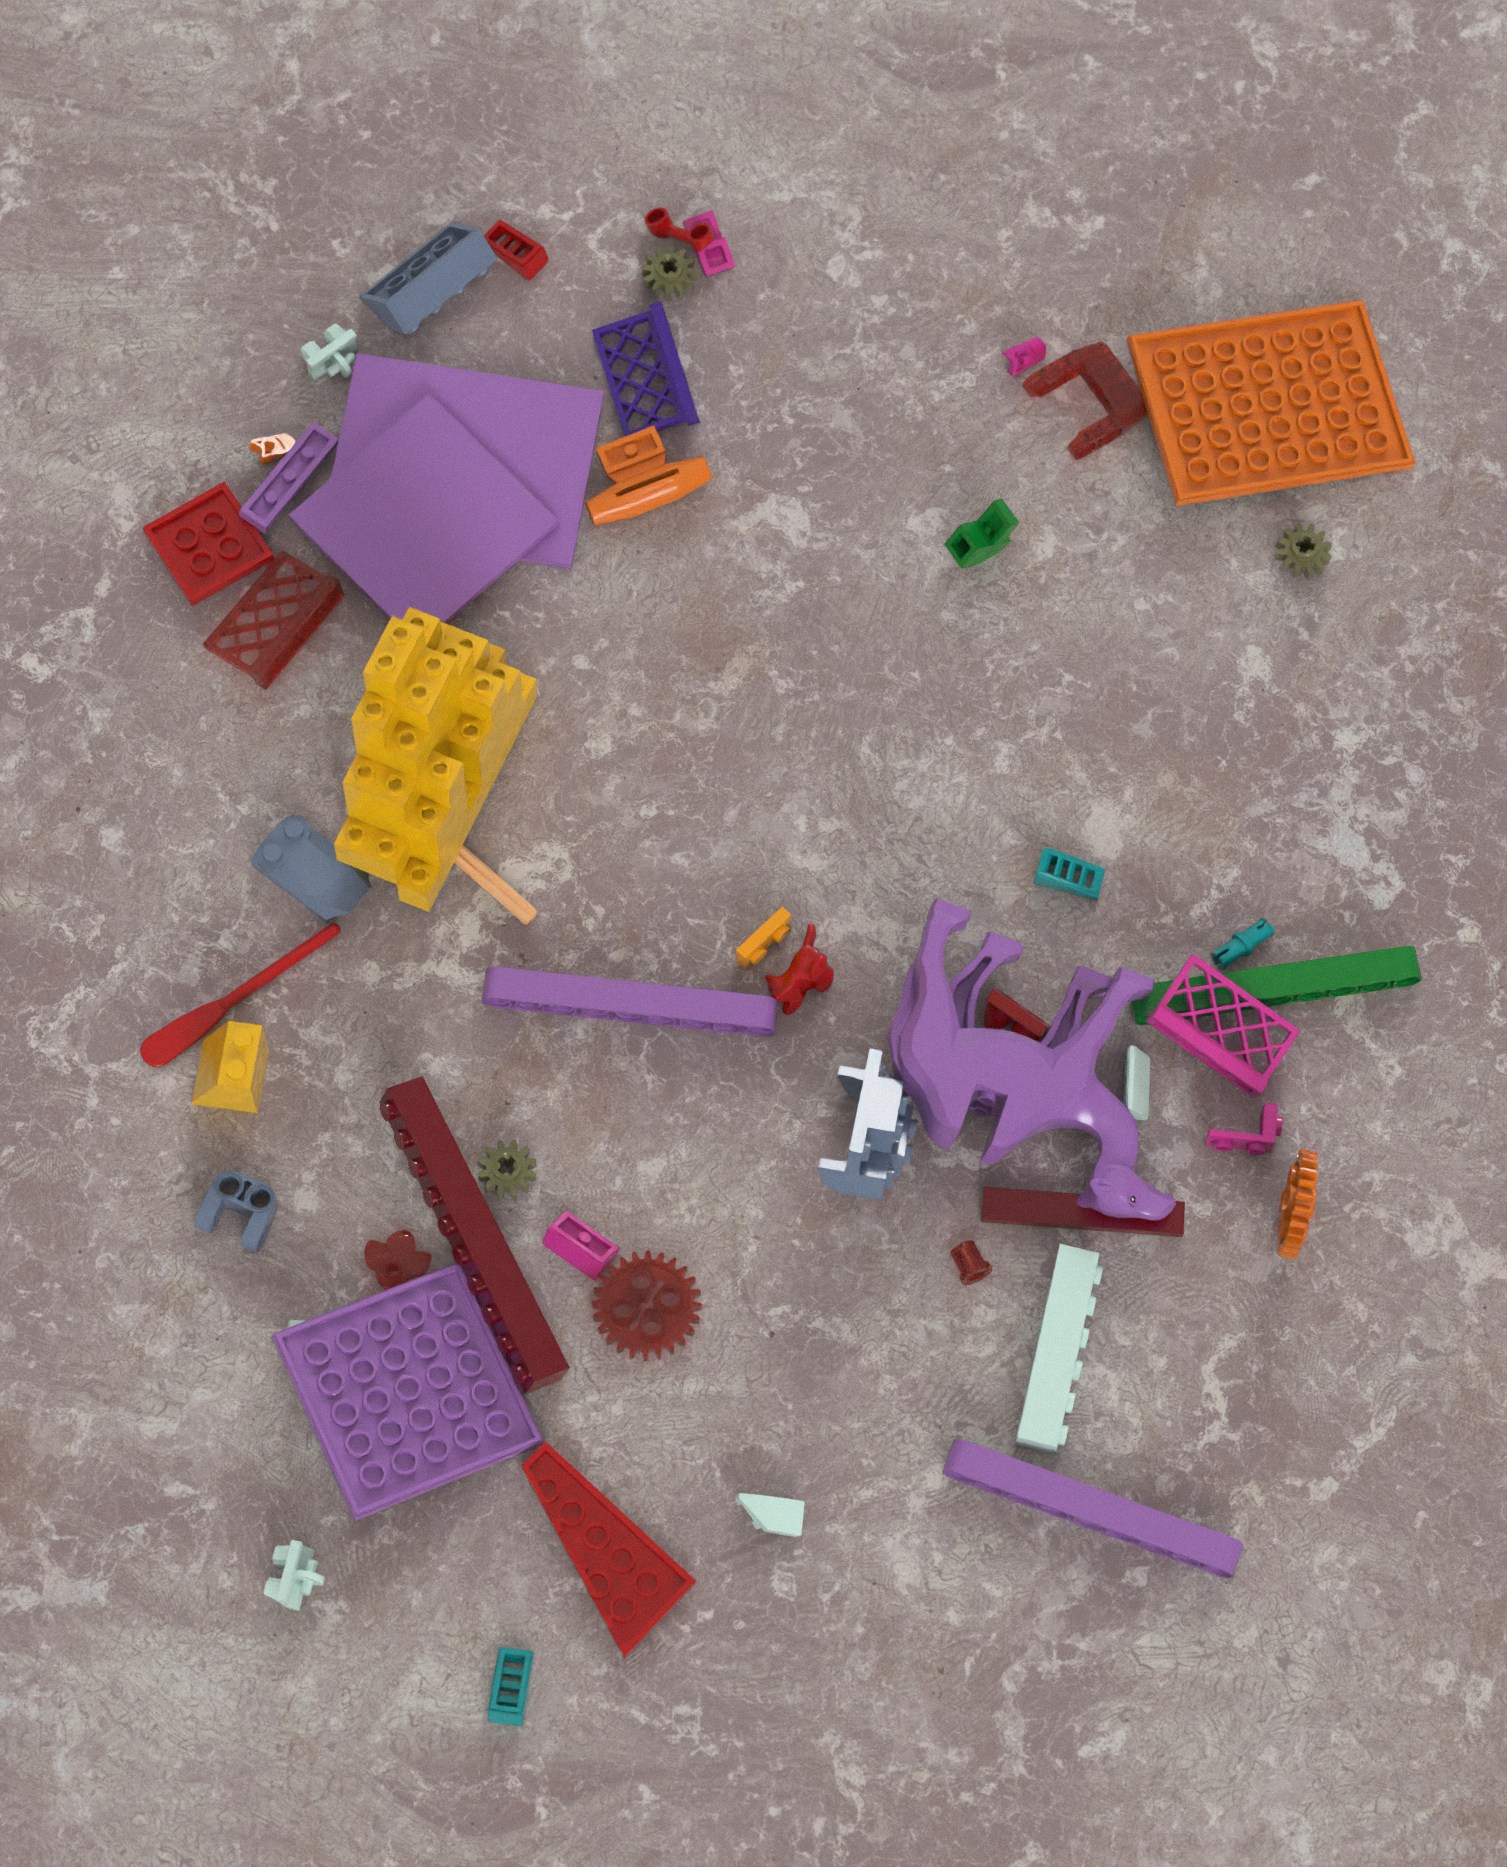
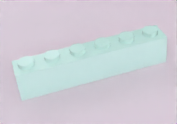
M1064 1244L1059 1245L1016 1436V1446L1055 1455L1058 1445H1065L1069 1426L1062 1424L1065 1412L1072 1413L1076 1393L1070 1392L1072 1380H1079L1083 1361L1077 1360L1079 1348H1086L1090 1329L1084 1328L1086 1315L1093 1316L1097 1297L1091 1296L1093 1284H1100L1104 1266L1097 1264L1100 1254L1098 1252Z

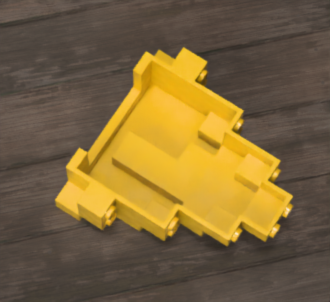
M409 607L403 619L395 616L391 617L363 671L366 691L351 718L357 755L342 782L348 817L334 843L338 861L397 884L400 901L430 912L456 860L457 854L460 852L461 846L464 844L538 695L536 678L506 664L505 649L489 643L484 638L443 623L437 617Z

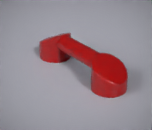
M655 208L645 216V223L655 237L663 239L672 237L691 244L696 252L706 248L715 237L714 232L707 223L697 224L689 231L675 226L665 208Z

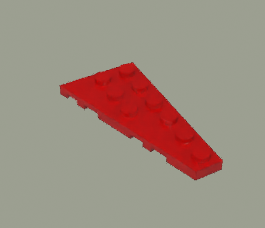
M545 1441L521 1465L522 1470L625 1659L696 1584V1580Z

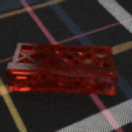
M281 550L205 640L203 646L206 650L254 678L257 685L267 690L345 594L337 578L329 573L325 576ZM284 563L294 567L295 575L277 578V571ZM314 579L320 583L314 591L305 593L301 591L300 582ZM296 583L297 594L285 597L279 596L278 586ZM274 587L275 599L257 601V595L261 590ZM298 602L299 609L295 614L282 617L281 605ZM276 607L277 618L260 621L259 610ZM254 611L255 622L238 625L237 619L242 613ZM278 626L279 633L275 638L262 640L261 629ZM256 630L257 642L240 645L239 633ZM234 635L235 646L220 648L216 645L222 637ZM258 650L259 657L251 666L242 661L241 653Z

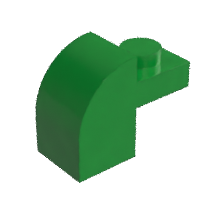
M1003 499L994 500L978 520L960 524L944 545L961 569L974 566L1004 549L1011 542L1008 536L1018 526L1019 521Z

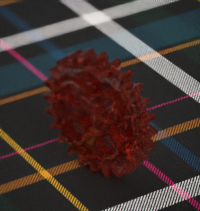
M650 1250L646 1251L644 1259H639L637 1253L632 1252V1262L629 1263L622 1256L619 1257L620 1268L609 1264L608 1271L611 1276H599V1281L604 1287H594V1294L601 1298L592 1301V1308L601 1310L593 1314L594 1322H603L598 1327V1333L604 1334L609 1332L606 1344L610 1345L617 1341V1353L620 1354L625 1348H628L630 1359L635 1357L637 1351L642 1352L644 1361H647L649 1352H654L657 1359L660 1360L662 1349H666L673 1355V1344L675 1342L682 1347L686 1345L683 1334L694 1336L695 1330L689 1324L700 1323V1317L692 1313L702 1310V1303L693 1301L700 1297V1289H690L696 1283L695 1277L685 1279L688 1267L683 1266L678 1270L675 1269L677 1259L674 1257L668 1263H665L663 1252L658 1255L656 1260L651 1258ZM637 1277H645L650 1281V1285L645 1289H638L632 1285V1281ZM663 1281V1286L653 1297V1309L647 1307L636 1329L630 1330L629 1327L641 1313V1303L646 1304L651 1298L657 1283ZM666 1294H674L679 1298V1302L674 1306H666L661 1302V1298ZM627 1305L633 1311L627 1317H619L615 1314L614 1310L617 1306ZM649 1322H656L662 1329L659 1333L650 1335L644 1331L643 1327Z

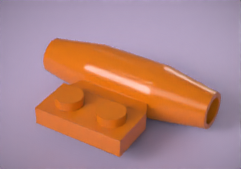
M651 426L596 448L597 456L608 480L610 479L615 485L586 501L585 505L594 526L630 519L681 499L711 481L712 476L703 456L666 464V450L655 426Z

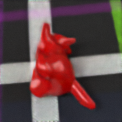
M813 923L808 925L802 948L794 955L786 972L777 977L765 976L769 984L770 997L775 998L778 1002H784L782 1011L785 1015L792 1014L801 1006L808 990L816 989L822 993L830 988L834 979V971L827 965V956L813 947L816 938V928Z

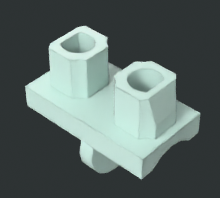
M335 323L324 333V339L329 344L323 349L314 341H310L301 347V355L307 364L308 375L313 381H316L325 373H328L330 377L340 373L345 378L352 374L349 365L355 361L356 357L353 353L359 350L355 341L357 335L352 329L345 331Z
M291 1540L290 1545L276 1546L272 1558L273 1564L284 1568L281 1579L269 1577L264 1588V1595L290 1610L299 1611L303 1595L310 1596L312 1585H323L325 1577L316 1573L318 1561L312 1560L315 1550L304 1546L303 1542Z

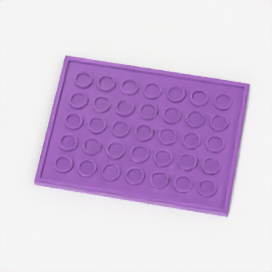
M356 353L331 478L429 393L559 520V525L519 561L572 569L605 396L604 391Z

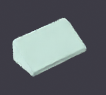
M1130 1045L1127 1048L1124 1062L1123 1104L1128 1108L1135 1120H1147L1149 1117L1150 1057L1136 1046Z

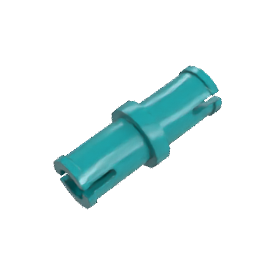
M1262 917L1243 932L1237 931L1234 933L1232 940L1211 953V959L1214 964L1218 965L1221 962L1218 968L1225 970L1227 966L1240 957H1247L1252 954L1253 948L1275 934L1271 923L1269 922L1264 926L1267 919Z

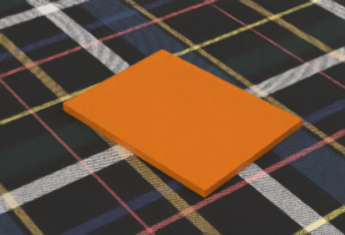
M1363 300L1128 335L1126 339L1175 506L1411 469L1415 465L1413 453Z

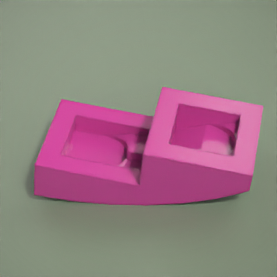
M713 210L683 220V226L688 231L697 224L707 223L714 232V240L703 250L696 252L692 246L705 277L735 267L725 237L722 238Z

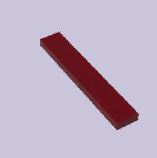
M984 1187L981 1222L1183 1237L1185 1202L1176 1201L1174 1209L1165 1218L1155 1221L1143 1218H1116L1104 1215L1093 1208L1080 1207L1077 1205V1199L1081 1194L996 1187Z

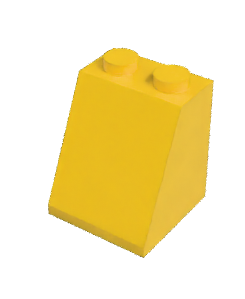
M228 1021L203 1040L191 1101L192 1105L258 1114L269 1055V1048L262 1025Z

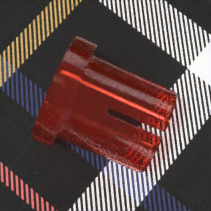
M965 1241L957 1245L950 1252L961 1273L959 1279L963 1285L977 1283L987 1277L992 1271L990 1263L984 1261L974 1241Z

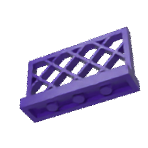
M661 301L649 305V311L592 330L625 436L651 426H655L658 432L687 422L688 426L700 423ZM648 322L650 330L644 340L631 334L636 325ZM614 333L621 336V339L615 349H611L603 345L601 337ZM652 338L654 339L655 344L650 343ZM627 340L641 345L634 358L620 353ZM646 348L657 352L659 355L653 366L639 361ZM606 353L611 355L609 360L607 358ZM617 358L630 363L623 377L611 371ZM661 364H662L663 371L659 370V367H660ZM636 366L649 372L642 385L629 380ZM655 375L667 380V384L661 394L648 388ZM614 380L619 381V384H618L617 387H616V384H615V381H614ZM625 385L639 390L632 403H628L619 397ZM669 392L671 393L672 398L667 397ZM644 393L658 399L651 412L637 407ZM663 402L674 406L677 415L665 419L656 414ZM623 407L628 409L626 414L624 413ZM634 412L647 417L642 427L633 430L629 429L628 421Z

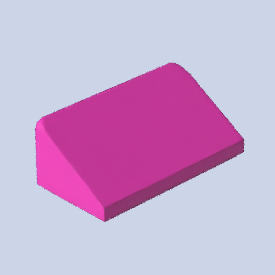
M567 1210L548 1228L542 1241L544 1246L594 1281L600 1277L620 1250L618 1246Z

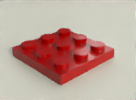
M225 481L142 527L144 535L191 606L274 560L273 553L256 527L239 517V511L242 506Z

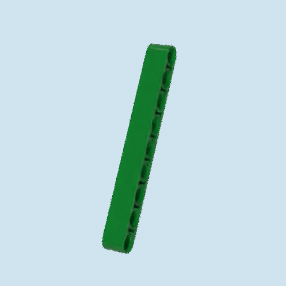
M1402 946L1221 973L1267 1007L1407 987L1422 981L1416 949L1413 946ZM1204 976L1188 978L1190 988L1206 985ZM1212 979V984L1218 983L1214 979ZM1174 980L1156 982L1148 998L1131 1001L1135 1024L1150 1025L1145 1021L1146 1018L1156 1008ZM1183 982L1177 990L1184 989ZM1225 987L1214 988L1217 1007L1233 1005L1231 992ZM1207 990L1191 992L1195 1011L1211 1008ZM1185 993L1173 995L1167 1004L1177 1014L1188 1012ZM1238 997L1239 1003H1245L1242 999ZM1248 1006V1007H1242V1008H1240V1009H1241V1011H1245V1010H1252V1009H1254V1008L1251 1007V1006ZM1234 1009L1218 1011V1014L1234 1012ZM1212 1013L1196 1015V1018L1211 1016Z

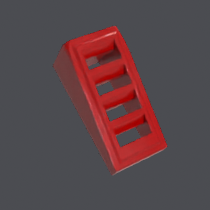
M501 219L484 235L494 254L527 280H531L548 263L549 258L544 246ZM505 233L507 236L499 244H496L500 237ZM515 241V243L508 250H506Z

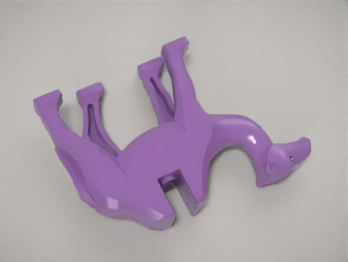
M938 898L935 899L927 914V922L923 927L919 949L914 963L908 970L899 1008L887 1036L894 1076L896 1080L904 1081L903 1090L917 1105L929 1138L937 1146L949 1151L961 1130L968 1107L979 1116H993L995 1118L980 1163L994 1164L1001 1161L1018 1146L1040 1132L1060 1128L1084 1130L1096 1138L1100 1151L1086 1190L1078 1197L1077 1205L1084 1208H1093L1104 1215L1116 1218H1143L1155 1221L1165 1218L1176 1205L1175 1198L1171 1194L1162 1193L1149 1185L1133 1171L1139 1144L1135 1119L1128 1108L1097 1079L1094 1072L1097 1054L1109 1038L1119 1013L1126 1003L1148 998L1155 985L1154 979L1123 967H1119L1113 978L1089 968L1077 966L1066 991L1062 1006L1054 1017L1048 1034L1040 1043L1011 1031L974 1028L975 1007L980 988L996 968L1004 964L1015 963L1019 960L1024 947L1019 942L987 932L980 952L961 972L951 979L948 985L943 966V952L946 939L953 932L960 931L966 927L971 913L960 906ZM1104 996L1098 1009L1081 1027L1082 1010L1087 999Z

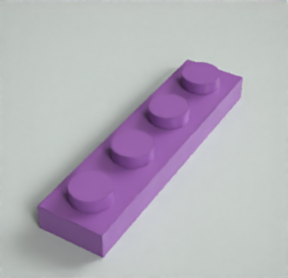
M312 422L239 511V517L263 533H266L336 448L339 439Z

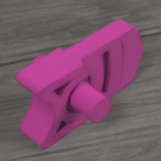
M1034 337L1003 351L1002 355L1009 360L1007 373L1015 376L1046 357L1045 343L1040 338Z

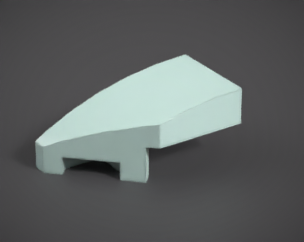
M739 1493L735 1495V1501L738 1505L742 1504L752 1518L753 1521L751 1523L756 1530L762 1528L764 1532L791 1537L802 1535L805 1501L757 1494Z

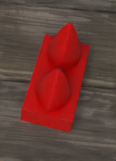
M992 989L986 998L988 1004L984 1013L985 1028L1001 1029L1014 1019L1015 1022L1011 1032L1026 1036L1032 1040L1038 1041L1040 1037H1045L1049 1032L1051 1025L999 989Z

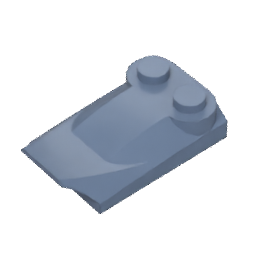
M294 814L286 817L262 842L251 860V864L255 869L326 923L333 917L348 915L372 887L368 878L369 873L338 861L334 845L311 828L305 818Z

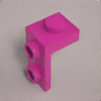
M1264 1104L1260 1113L1259 1134L1209 1129L1205 1138V1145L1213 1146L1214 1150L1222 1152L1232 1151L1234 1148L1246 1150V1153L1251 1155L1271 1153L1275 1145L1276 1136H1281L1283 1116H1277L1278 1105Z

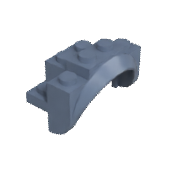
M869 1049L865 1070L839 1066L837 1079H840L845 1091L859 1102L848 1160L836 1161L820 1158L818 1172L823 1183L834 1191L882 1201L884 1187L891 1188L893 1176L900 1177L902 1165L910 1164L913 1145L907 1144V1139L914 1140L918 1120L911 1119L914 1105L907 1104L909 1095L903 1091L904 1081L896 1080L895 1076L885 1074L887 1066L880 1065L883 1051Z

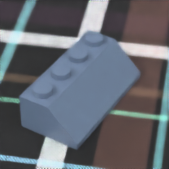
M451 222L361 294L359 298L392 331L408 334L418 329L425 317L440 311L444 307V302L451 296L462 293L467 288V283L473 278L488 272L490 265L498 258L479 228Z

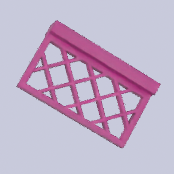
M1194 954L1190 955L1156 1008L1150 1012L1145 1020L1251 1097L1262 1094L1268 1085V1079L1300 1032L1294 1025ZM1193 965L1204 972L1205 986L1190 988L1187 974ZM1212 979H1214L1218 983L1212 984ZM1183 982L1184 989L1177 990ZM1225 987L1231 992L1233 1005L1217 1007L1214 988ZM1207 990L1211 1008L1195 1011L1191 992ZM1185 993L1188 1012L1177 1014L1167 1004L1173 995ZM1238 997L1242 999L1245 1003H1239ZM1251 1006L1257 1010L1260 1024L1244 1026L1240 1008ZM1234 1009L1238 1028L1221 1030L1218 1011ZM1212 1013L1215 1031L1204 1033L1198 1029L1196 1015ZM1183 1017H1190V1022ZM1265 1017H1267V1018H1268L1269 1020H1271L1272 1022H1267V1023H1266ZM1278 1025L1289 1033L1282 1044L1271 1046L1267 1027ZM1261 1028L1264 1047L1248 1049L1245 1031ZM1239 1032L1242 1051L1231 1052L1226 1049L1223 1034ZM1211 1036H1216L1217 1041L1212 1039ZM1278 1049L1275 1055L1273 1056L1272 1050ZM1265 1051L1268 1066L1261 1074L1252 1067L1250 1054ZM1243 1055L1244 1061L1240 1059L1238 1056Z

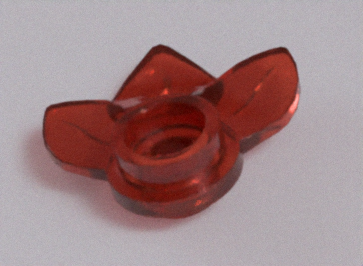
M400 1230L393 1233L387 1239L386 1244L369 1240L365 1247L366 1265L376 1272L377 1282L386 1290L408 1282L409 1278L423 1275L431 1263V1254L416 1251L415 1239L408 1230ZM391 1271H397V1272H398V1273H396V1274H394V1275L388 1274V1272H391Z

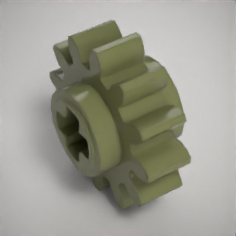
M670 245L668 252L664 253L660 247H656V257L650 254L646 255L647 265L642 266V276L645 277V288L653 286L654 297L658 296L660 292H664L667 301L670 299L671 293H676V296L681 299L683 288L692 291V280L697 279V270L694 269L695 259L692 257L686 259V249H681L679 253H674V246Z
M1297 523L1294 532L1289 528H1285L1283 538H1278L1275 547L1279 550L1276 553L1275 560H1284L1281 570L1287 571L1289 568H1292V576L1295 579L1300 572H1304L1307 580L1310 579L1313 570L1321 575L1324 570V564H1329L1332 556L1328 552L1331 550L1332 542H1323L1326 534L1325 531H1321L1318 534L1313 533L1315 529L1314 524H1311L1307 530H1303L1302 525Z
M498 1140L497 1151L490 1147L485 1148L486 1156L489 1159H478V1166L484 1169L478 1173V1179L483 1182L487 1181L485 1184L486 1193L497 1189L498 1200L504 1197L505 1192H510L511 1198L516 1200L517 1189L520 1188L525 1193L529 1192L526 1180L536 1181V1173L530 1170L537 1166L536 1159H526L529 1156V1148L524 1147L518 1151L516 1140L510 1143L509 1148H505L503 1141ZM506 1166L508 1169L510 1166H513V1173L509 1175L506 1171L503 1175L501 1167Z

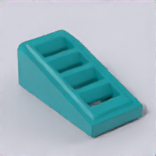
M1043 847L1034 884L1097 900L1105 868L1060 851ZM1049 864L1056 865L1054 874L1047 872ZM1062 867L1069 868L1066 879L1060 877ZM1075 870L1081 872L1078 884L1072 882ZM1087 874L1094 875L1091 888L1084 886Z
M499 1647L488 1707L490 1722L523 1726L534 1651ZM505 1662L524 1664V1668L504 1667ZM504 1676L521 1678L522 1680L521 1682L502 1680ZM507 1691L519 1693V1697L500 1695V1692Z

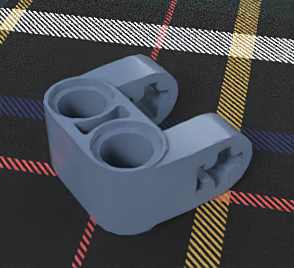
M223 1171L215 1178L197 1213L194 1227L211 1234L215 1230L225 1208L250 1217L241 1239V1246L258 1252L270 1231L277 1213L278 1204L275 1193L269 1185L236 1171ZM228 1184L239 1186L238 1191L233 1195L222 1193V1190ZM264 1196L270 1199L269 1203L263 1208L253 1206L254 1200L258 1197Z

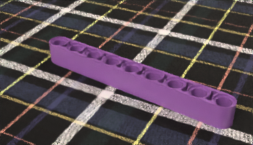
M489 967L486 969L481 1000L483 1004L496 1008L762 1037L774 1035L778 1001L775 998L763 995L506 967Z
M953 1440L942 1470L943 1474L959 1482L1217 1576L1233 1577L1243 1548V1543L1233 1537L966 1440Z

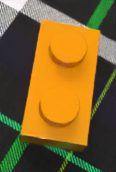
M782 906L736 949L735 961L744 970L751 963L757 965L768 953L767 948L775 941L780 943L790 933L792 915Z

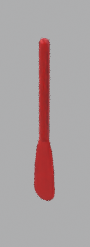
M336 923L328 925L225 997L194 1009L147 1037L140 1048V1055L143 1061L152 1067H161L168 1064L212 1029L230 1008L337 936L341 931L340 926Z

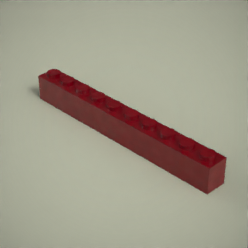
M423 1076L387 1088L379 1102L381 1115L384 1120L389 1121L394 1131L395 1143L400 1150L404 1151L409 1161L410 1173L415 1179H418L423 1189L424 1201L429 1208L433 1209L438 1219L439 1231L444 1237H447L452 1247L454 1261L458 1266L462 1267L467 1277L468 1289L472 1295L477 1297L482 1307L483 1319L488 1325H491L497 1337L498 1349L503 1355H506L511 1365L513 1379L518 1385H521L525 1394L560 1381L570 1367Z

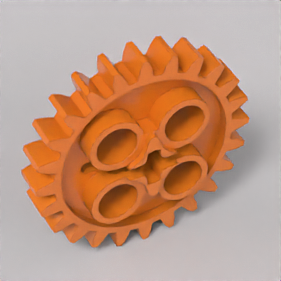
M1299 1149L1294 1165H1291L1288 1173L1286 1189H1282L1278 1214L1280 1222L1277 1238H1279L1277 1253H1279L1278 1256L1296 1259L1302 1243L1305 1242L1309 1220L1314 1217L1317 1198L1315 1187L1318 1177V1171L1316 1170L1318 1164L1317 1152Z

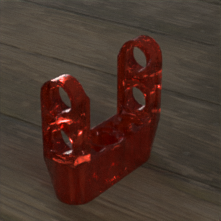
M1101 341L1071 351L1031 374L1022 384L1029 397H1042L1080 375L1109 415L1078 432L1076 438L1068 445L1067 449L1075 460L1086 457L1124 435L1148 415L1142 392L1110 348Z

